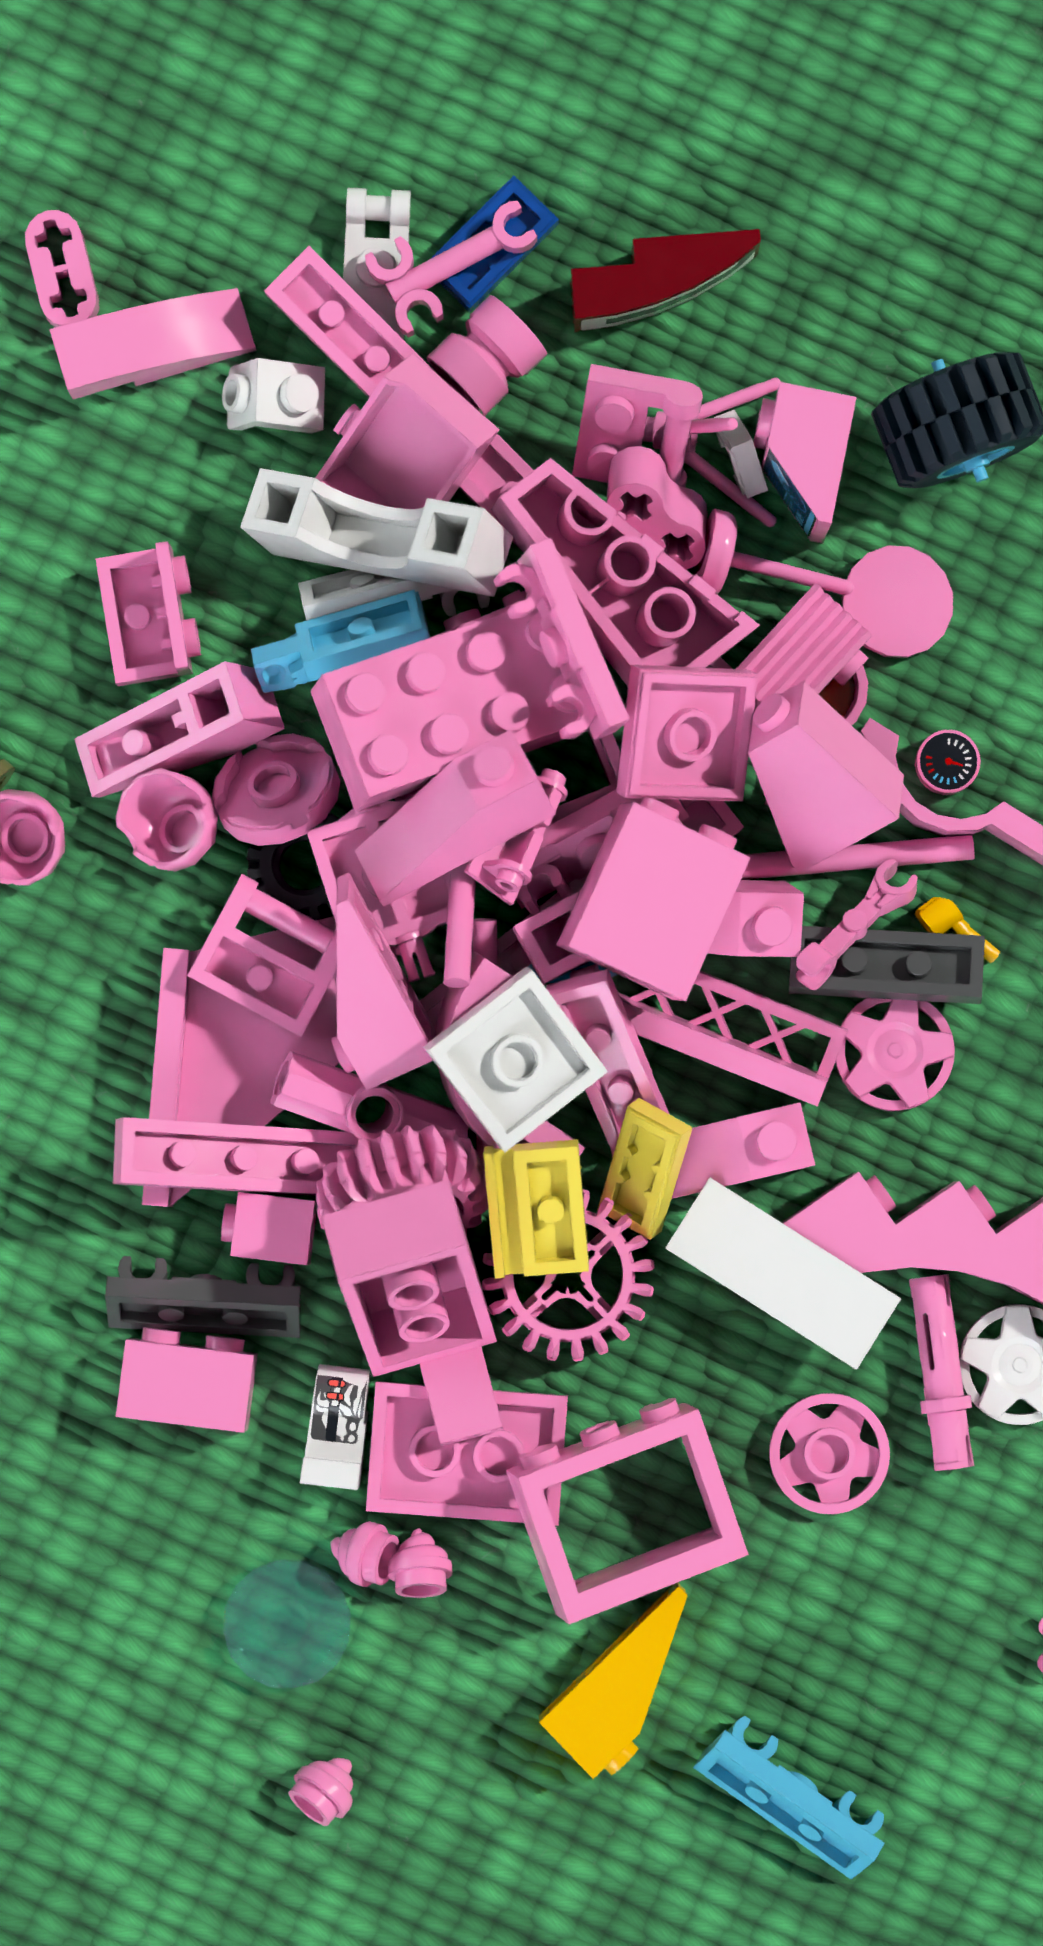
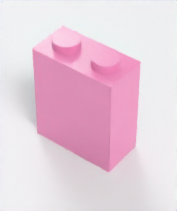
M644 796L640 805L635 802L620 804L556 946L671 1000L686 1001L749 863L750 857L734 850L737 839L705 824L701 825L699 832L687 828L676 822L679 811L660 801Z

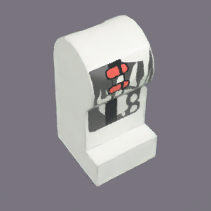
M319 1364L300 1484L358 1490L360 1487L369 1413L366 1410L370 1370Z

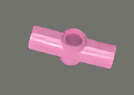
M289 1051L286 1059L281 1063L274 1082V1089L270 1100L273 1106L352 1133L358 1139L372 1140L378 1138L383 1130L388 1134L401 1132L406 1125H409L413 1131H420L428 1125H434L438 1133L447 1129H455L459 1138L468 1137V1126L454 1109L390 1087L386 1083L366 1091L357 1074L346 1073L343 1069L293 1051ZM371 1096L385 1098V1111L381 1118L369 1124L359 1123L356 1120V1110L361 1101Z

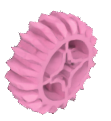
M406 1125L401 1132L388 1134L383 1130L378 1138L372 1140L360 1138L358 1139V1147L354 1150L343 1149L339 1151L337 1162H331L324 1166V1177L316 1182L317 1214L322 1229H325L322 1215L340 1211L350 1203L358 1201L371 1202L403 1193L406 1189L416 1184H434L448 1179L466 1236L468 1228H474L482 1223L481 1214L488 1209L484 1161L480 1160L479 1153L474 1149L469 1138H459L455 1129H447L438 1133L434 1125H428L420 1131H413L409 1125Z
M584 1189L585 1223L600 1230L587 1243L588 1252L594 1251L593 1256L589 1258V1271L580 1272L579 1274L584 1282L583 1287L592 1295V1300H587L578 1290L569 1293L568 1286L565 1293L556 1289L550 1296L543 1299L542 1295L552 1286L551 1282L557 1274L545 1275L541 1286L523 1304L515 1288L514 1274L505 1275V1278L495 1279V1277H489L482 1280L483 1290L491 1291L502 1288L505 1296L504 1299L494 1301L488 1306L490 1314L497 1315L510 1308L515 1315L513 1319L504 1325L502 1332L509 1337L523 1324L530 1330V1333L524 1339L522 1348L527 1352H531L536 1347L539 1336L549 1339L546 1357L548 1360L553 1361L558 1358L560 1342H571V1355L576 1362L582 1361L584 1358L581 1344L583 1340L592 1338L598 1354L603 1355L607 1353L608 1346L601 1333L609 1328L612 1329L617 1338L625 1341L630 1336V1333L626 1327L618 1322V1319L624 1312L639 1321L643 1320L645 1312L640 1307L629 1303L632 1294L635 1293L645 1297L652 1296L654 1291L653 1286L649 1284L635 1283V1272H648L653 1270L655 1266L652 1259L633 1260L631 1251L644 1247L648 1240L642 1235H637L626 1241L621 1232L631 1226L632 1220L628 1217L631 1214L626 1213L614 1225L605 1218L612 1210L614 1201L604 1198L600 1203L597 1213L586 1210L590 1199V1192ZM614 1246L621 1262L622 1280L617 1298L613 1305L610 1306L593 1287L591 1273L597 1261ZM493 1253L484 1254V1264L494 1266ZM571 1298L580 1302L594 1316L596 1321L577 1328H558L545 1324L536 1317L558 1299Z

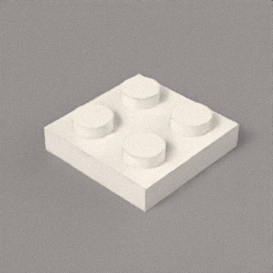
M527 966L423 1046L486 1131L504 1152L512 1148L608 1072L533 970Z

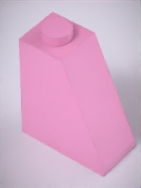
M805 681L782 694L775 693L768 696L755 709L748 754L790 862L797 871L801 873L899 819L904 774Z

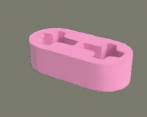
M46 210L36 215L28 224L25 232V245L40 306L48 322L56 328L97 316L99 312V297L85 240L77 222L69 214L59 210ZM51 227H58L62 236L72 235V240H68L62 245L66 264L55 266L49 249L47 247L38 248V243L47 240V229ZM69 277L76 295H87V300L77 305L78 314L73 317H67L62 308L53 309V303L62 300L59 279Z

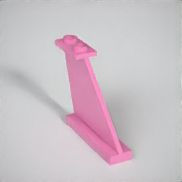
M334 916L316 920L334 931L336 930ZM280 930L251 936L312 970L315 969L323 954ZM398 946L390 947L396 959L397 955L401 956ZM163 948L149 1119L266 1126L285 1110L273 1106L270 1100L281 1063L286 1059L289 1051L334 1067L339 1064L332 1045V1038L337 1036V971L301 1037L188 977L187 975L201 949L190 951ZM143 1186L142 1205L173 1207L191 1189Z

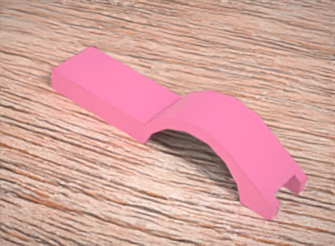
M869 718L860 734L899 770L896 760L899 735ZM903 784L900 814L913 826L939 836L973 835L986 830L1043 866V826L1003 801L986 814L959 819L941 816L916 802Z

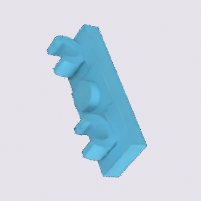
M746 1716L741 1717L727 1731L724 1730L702 1752L693 1768L852 1880L875 1861L885 1844L874 1836L883 1824L884 1814L877 1810L865 1821L864 1825L854 1822L850 1816L849 1808L855 1800V1793L848 1791L832 1805L833 1802L818 1793L816 1785L809 1778L794 1771H787L780 1765L777 1767L768 1761L777 1750L778 1739L776 1737L770 1736L761 1745L759 1750H754L747 1746L743 1734L751 1720Z

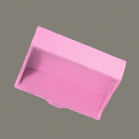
M412 353L383 376L362 409L356 404H352L346 410L333 430L343 437L315 478L353 497L394 508H422L427 498L449 502L500 429Z

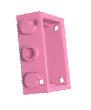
M669 1398L660 1403L649 1404L639 1410L641 1415L639 1420L618 1427L614 1420L596 1424L579 1433L581 1442L558 1450L556 1443L536 1447L535 1450L519 1456L522 1464L506 1470L555 1614L567 1624L580 1621L749 1555L699 1409L686 1403L677 1404L676 1398ZM681 1437L712 1527L574 1580L543 1489Z

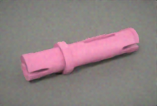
M949 1274L909 1279L924 1382L925 1400L920 1401L921 1414H927L928 1425L930 1426L934 1470L943 1471L974 1466L966 1413V1409L972 1408L971 1395H964L957 1335L950 1295Z

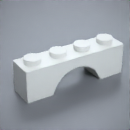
M262 468L259 469L240 526L272 555L493 597L497 590L494 579L504 568L513 540V536L486 509L427 498L422 508H394L353 497L313 477Z

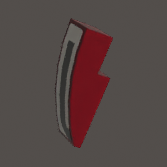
M760 229L635 238L632 241V264L571 269L574 332L614 327L651 317L696 298L731 277L758 256L761 243Z

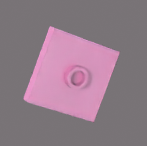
M631 665L626 712L630 719L624 724L616 793L625 798H643L646 796L652 799L743 801L758 674L744 669Z

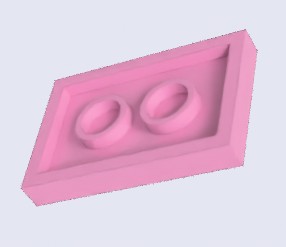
M376 1381L366 1511L524 1523L506 1470L522 1464L519 1456L535 1450L536 1447L556 1443L558 1450L564 1448L568 1395L493 1390L503 1430L441 1446L425 1385ZM562 1482L543 1489L554 1524L557 1526L559 1525Z

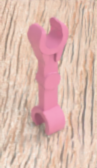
M894 859L882 862L877 868L865 898L854 909L845 912L842 921L819 944L816 942L809 944L798 955L796 966L799 970L796 973V979L810 990L820 988L833 972L837 959L856 940L865 937L867 929L879 917L909 904L914 899L917 892L918 877L914 874L905 885L892 887L886 881L896 874L898 862Z

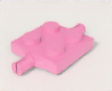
M411 798L402 801H386L357 812L352 803L353 810H350L338 821L306 831L335 922L337 878L349 873L389 947L398 946L408 976V982L420 980L413 959L414 954L417 955L423 977L432 976L435 972L432 969L423 938L437 927L447 924L450 871L383 907L355 850Z

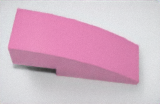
M238 288L154 302L49 329L67 390L73 400L130 382H134L135 386H139L256 351Z

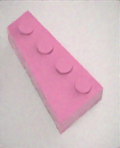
M551 458L502 494L491 509L506 530L513 536V539L523 552L530 545L552 538L601 653L627 686L629 685L631 665L707 668L760 626L743 611H737L715 593L717 590L697 574L693 576L663 552L664 548L647 534L642 535L619 517L613 507Z

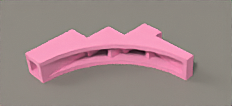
M854 1172L781 1222L860 1273L909 1267L958 1271L1003 1284L1043 1305V1197L996 1230H993L988 1221L996 1217V1214L976 1185L965 1190L960 1181H953L894 1222L888 1212L893 1210L896 1204L879 1179L874 1175L865 1181L860 1172Z

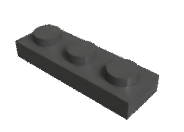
M802 926L801 952L813 942L819 944L834 928ZM867 929L865 937L856 940L837 959L833 972L817 990H810L796 979V973L799 970L796 966L797 957H791L789 994L981 1004L985 936Z

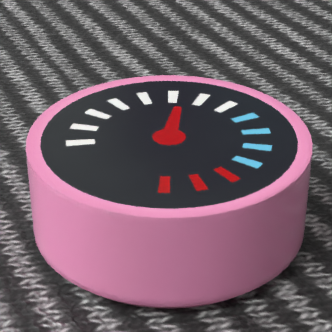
M941 730L933 733L921 744L915 757V770L921 783L930 791L941 795H953L965 790L975 780L980 769V754L976 744L967 735L956 730Z

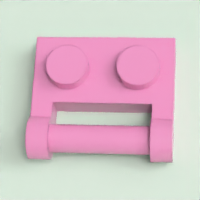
M591 364L572 476L608 483L609 466L612 458L619 451L628 447H642L648 408L653 407L662 409L667 415L659 455L665 462L666 472L671 480L679 486L686 488L687 473L683 469L691 422L699 415L703 395L700 388L687 381Z
M241 874L187 976L302 1037L337 971L336 930L334 931L256 889L259 882ZM245 911L323 953L315 969H310L236 929L235 927L243 912Z

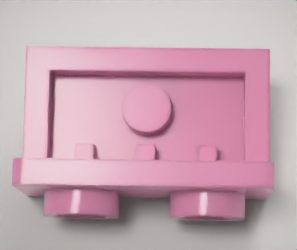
M168 541L155 543L156 549L96 558L112 665L117 686L191 675L193 671L190 657L201 656L196 619L184 620L180 595L191 593L185 555L174 557L173 549Z

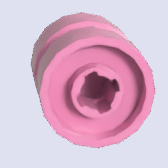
M491 295L470 314V318L465 322L467 336L451 333L427 356V361L432 369L484 416L509 393L506 379L508 376L519 378L524 374L527 375L547 356V351L529 327L502 301Z

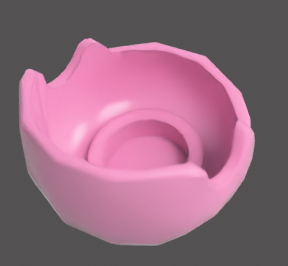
M158 768L139 774L122 792L115 816L116 826L129 839L134 850L133 855L147 865L155 866L161 870L176 872L195 865L215 843L218 813L209 792L195 779Z
M6 789L0 792V883L7 885H31L50 875L65 853L64 824L57 810L37 793Z

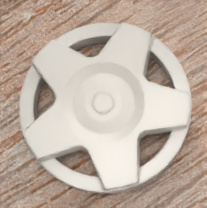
M1012 1304L989 1311L972 1325L960 1348V1369L962 1384L966 1394L971 1395V1401L983 1413L1003 1423L1027 1425L1043 1421V1337L1037 1335L1032 1319L1033 1316L1043 1320V1309L1035 1306ZM1003 1318L1001 1332L997 1338H977L988 1325ZM969 1365L985 1373L987 1376L981 1396L972 1382ZM1020 1399L1025 1400L1037 1410L1026 1414L1006 1412Z

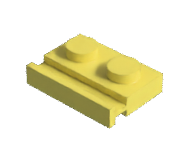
M578 1139L515 1144L506 1152L500 1148H494V1146L484 1147L483 1157L495 1279L505 1278V1275L511 1274L536 1276L588 1272L589 1257Z

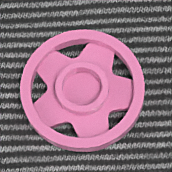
M866 998L858 1003L843 1020L841 1027L848 1029L835 1061L836 1068L846 1088L861 1102L884 1111L909 1110L929 1101L942 1089L948 1080L955 1055L953 1035L943 1015L928 1001ZM890 1003L881 1020L861 1015L874 1006ZM919 1010L924 1012L934 1022L939 1032L922 1030L919 1027ZM846 1040L860 1052V1059L851 1071L848 1069L845 1057ZM943 1061L937 1078L927 1089L924 1075L925 1067ZM883 1085H889L900 1100L881 1099L871 1095L870 1092Z
M821 1393L801 1399L783 1413L771 1435L769 1461L778 1486L790 1500L812 1512L839 1514L858 1508L878 1491L889 1467L890 1448L883 1425L867 1406L846 1395ZM820 1404H839L831 1415L825 1419L818 1417L808 1410V1408ZM864 1419L867 1420L875 1433L878 1448L860 1439ZM787 1429L795 1442V1447L790 1453L780 1459V1445L784 1432ZM872 1477L871 1481L860 1493L849 1499L850 1483L853 1478ZM812 1483L816 1488L820 1502L802 1496L792 1486Z

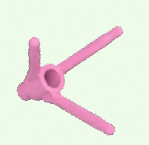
M779 378L757 383L702 404L699 415L691 422L684 459L685 464L697 471L767 527H773L776 524V517L754 498L750 497L747 499L746 495H742L735 483L695 452L698 434L735 430L738 426L737 419L733 417H708L777 391L781 382ZM658 411L655 417H647L643 441L653 442L654 449H661L667 416L664 411Z

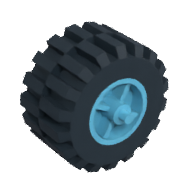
M996 352L968 359L948 367L945 366L943 359L936 360L931 363L934 370L933 373L891 393L871 413L898 486L903 488L929 487L970 473L974 474L977 483L989 478L985 467L1024 450L1043 435V410L1020 353Z

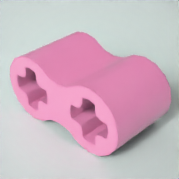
M636 446L619 451L612 458L609 466L606 503L617 511L616 514L642 535L647 534L664 548L663 552L687 570L696 566L703 559L706 551L708 511L707 504L702 496L692 489L681 487L673 482L666 472L665 462L653 450Z

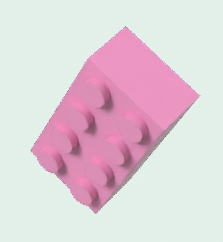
M537 606L530 614L523 618L512 619L505 612L321 675L310 692L356 812L422 789L453 759L509 729H512L524 753L564 740L561 738L559 731L565 725L577 721L578 711L569 702H561L556 706L548 707L545 701L555 689L563 685H570V682L565 681L560 667L553 668L549 664L543 653L539 639V633L543 630L540 623L542 618Z

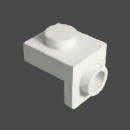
M256 358L232 366L229 369V376L224 383L222 392L223 406L227 411V428L241 431L258 426L311 434L322 431L324 423L325 367Z

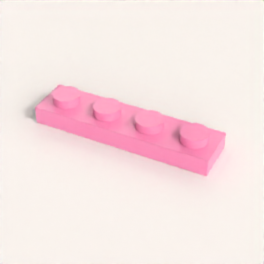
M122 1117L115 1121L113 1184L316 1196V1182L324 1177L323 1167L331 1162H337L339 1151L357 1148L358 1138L346 1131Z

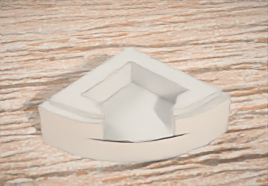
M731 410L714 418L733 417L737 419V428L735 430L716 432L721 448L725 447L729 453L735 473L733 477L742 495H746L748 499L768 491L753 439L736 411Z

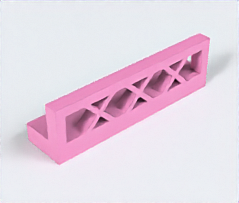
M699 971L694 984L702 987L712 1011L689 1021L674 1015L667 998L650 989L631 997L619 993L637 1035L815 1106H818L848 1031L844 1027L702 971ZM713 992L735 1001L719 1007ZM656 994L662 1010L643 1003L641 1000ZM743 1005L759 1009L771 1034L749 1044L736 1040L732 1037L723 1014ZM772 1015L792 1022L794 1025L779 1031ZM715 1018L721 1033L699 1024ZM804 1028L830 1037L831 1039L818 1072L792 1062L782 1038ZM775 1042L781 1057L759 1048Z

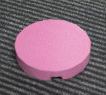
M297 734L269 736L255 743L257 748L249 751L244 756L241 751H238L226 761L215 778L212 800L224 829L239 841L257 846L286 843L306 835V831L315 828L324 821L337 802L340 788L338 773L332 758L325 752L324 747L313 738Z

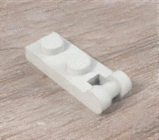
M347 188L343 280L404 340V334L401 333L396 323V305L386 286L378 283L370 276L366 267L365 255L372 252L378 264L384 269H393L399 265L401 255L397 251L394 239L401 236L409 243L411 191L392 190L391 196L367 195V189ZM366 220L390 221L389 239L365 237Z

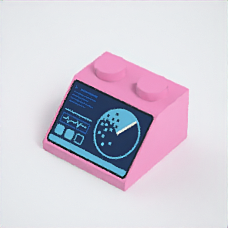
M780 382L775 400L763 398L753 440L754 446L764 450L761 469L809 540L823 543L832 523L856 397Z

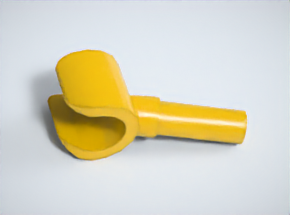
M933 897L915 911L916 918L928 933L944 934L951 928L955 934L981 936L963 919L964 917L957 905L949 899ZM985 939L984 959L991 964L999 956L1000 951Z

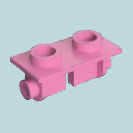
M543 769L541 775L537 776L554 811H556L558 804L565 801L568 794L567 789L564 787L566 777L556 770ZM553 816L468 861L464 872L505 903L513 905L521 886L527 885L531 881V867L543 842V834L546 827H549Z

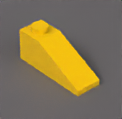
M679 1583L672 1584L539 1714V1723L593 1779L604 1768L610 1775L615 1774L639 1749L633 1743V1740L641 1732L688 1596L686 1590Z

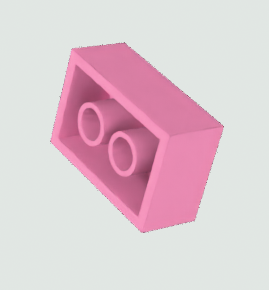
M449 1179L434 1184H416L406 1189L403 1193L371 1202H353L344 1206L340 1211L322 1215L337 1279L373 1377L418 1365L424 1361L497 1342L480 1277Z

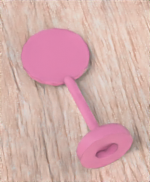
M713 509L707 520L706 551L703 559L694 566L693 576L697 574L717 590L716 594L721 591L730 567L809 587L817 584L825 591L842 595L843 610L849 612L852 618L858 620L862 627L868 629L872 635L863 646L884 657L908 658L925 652L945 634L953 615V592L945 572L929 555L912 547L885 546L867 553L850 569L847 578L842 579L734 551L738 528L736 518L733 514L719 509Z

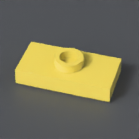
M640 1098L627 1106L599 1202L600 1206L604 1198L614 1201L613 1208L607 1215L608 1217L618 1221L626 1213L631 1214L628 1217L632 1220V1224L628 1228L649 1240L662 1232L693 1129L692 1126Z

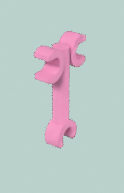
M509 201L501 205L494 214L493 226L414 268L412 249L409 243L401 236L394 239L397 251L401 255V261L397 267L384 269L378 264L372 252L365 255L366 267L370 276L378 283L386 286L396 305V323L401 333L408 338L415 335L413 326L408 319V313L411 308L417 305L428 307L436 322L444 319L440 300L427 289L501 249L514 254L524 253L536 244L537 235L534 229L519 237L509 235L504 229L507 221L522 213V208L518 201Z

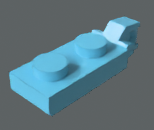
M411 590L296 623L295 634L280 641L252 648L251 653L262 691L268 693L292 689L297 684H306L307 682L318 680L322 674L430 638V633L419 592Z

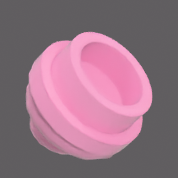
M369 1521L359 1525L357 1528L347 1530L342 1537H335L330 1545L332 1554L338 1560L341 1571L349 1580L356 1585L368 1587L372 1583L384 1585L388 1582V1561L398 1552L400 1543L397 1536L388 1534L387 1528L384 1525Z
M420 1528L415 1529L411 1536L400 1544L398 1552L388 1561V1577L395 1581V1593L403 1597L426 1598L441 1595L447 1591L446 1579L450 1578L453 1574L452 1563L448 1559L447 1552L440 1546L435 1545L433 1537L428 1533L422 1532Z
M333 1758L328 1762L314 1761L309 1765L302 1766L294 1775L296 1784L289 1791V1797L305 1815L320 1825L328 1826L335 1817L343 1818L350 1810L353 1801L350 1794L353 1789V1780L349 1775L352 1770L351 1761L345 1758Z

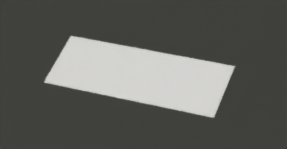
M712 1178L708 1179L665 1249L856 1370L901 1300L900 1297Z

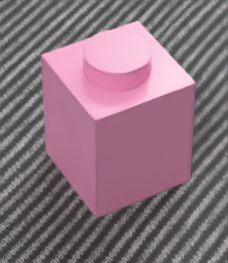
M238 1192L237 1204H225L221 1241L232 1243L230 1256L310 1265L318 1206L317 1201Z

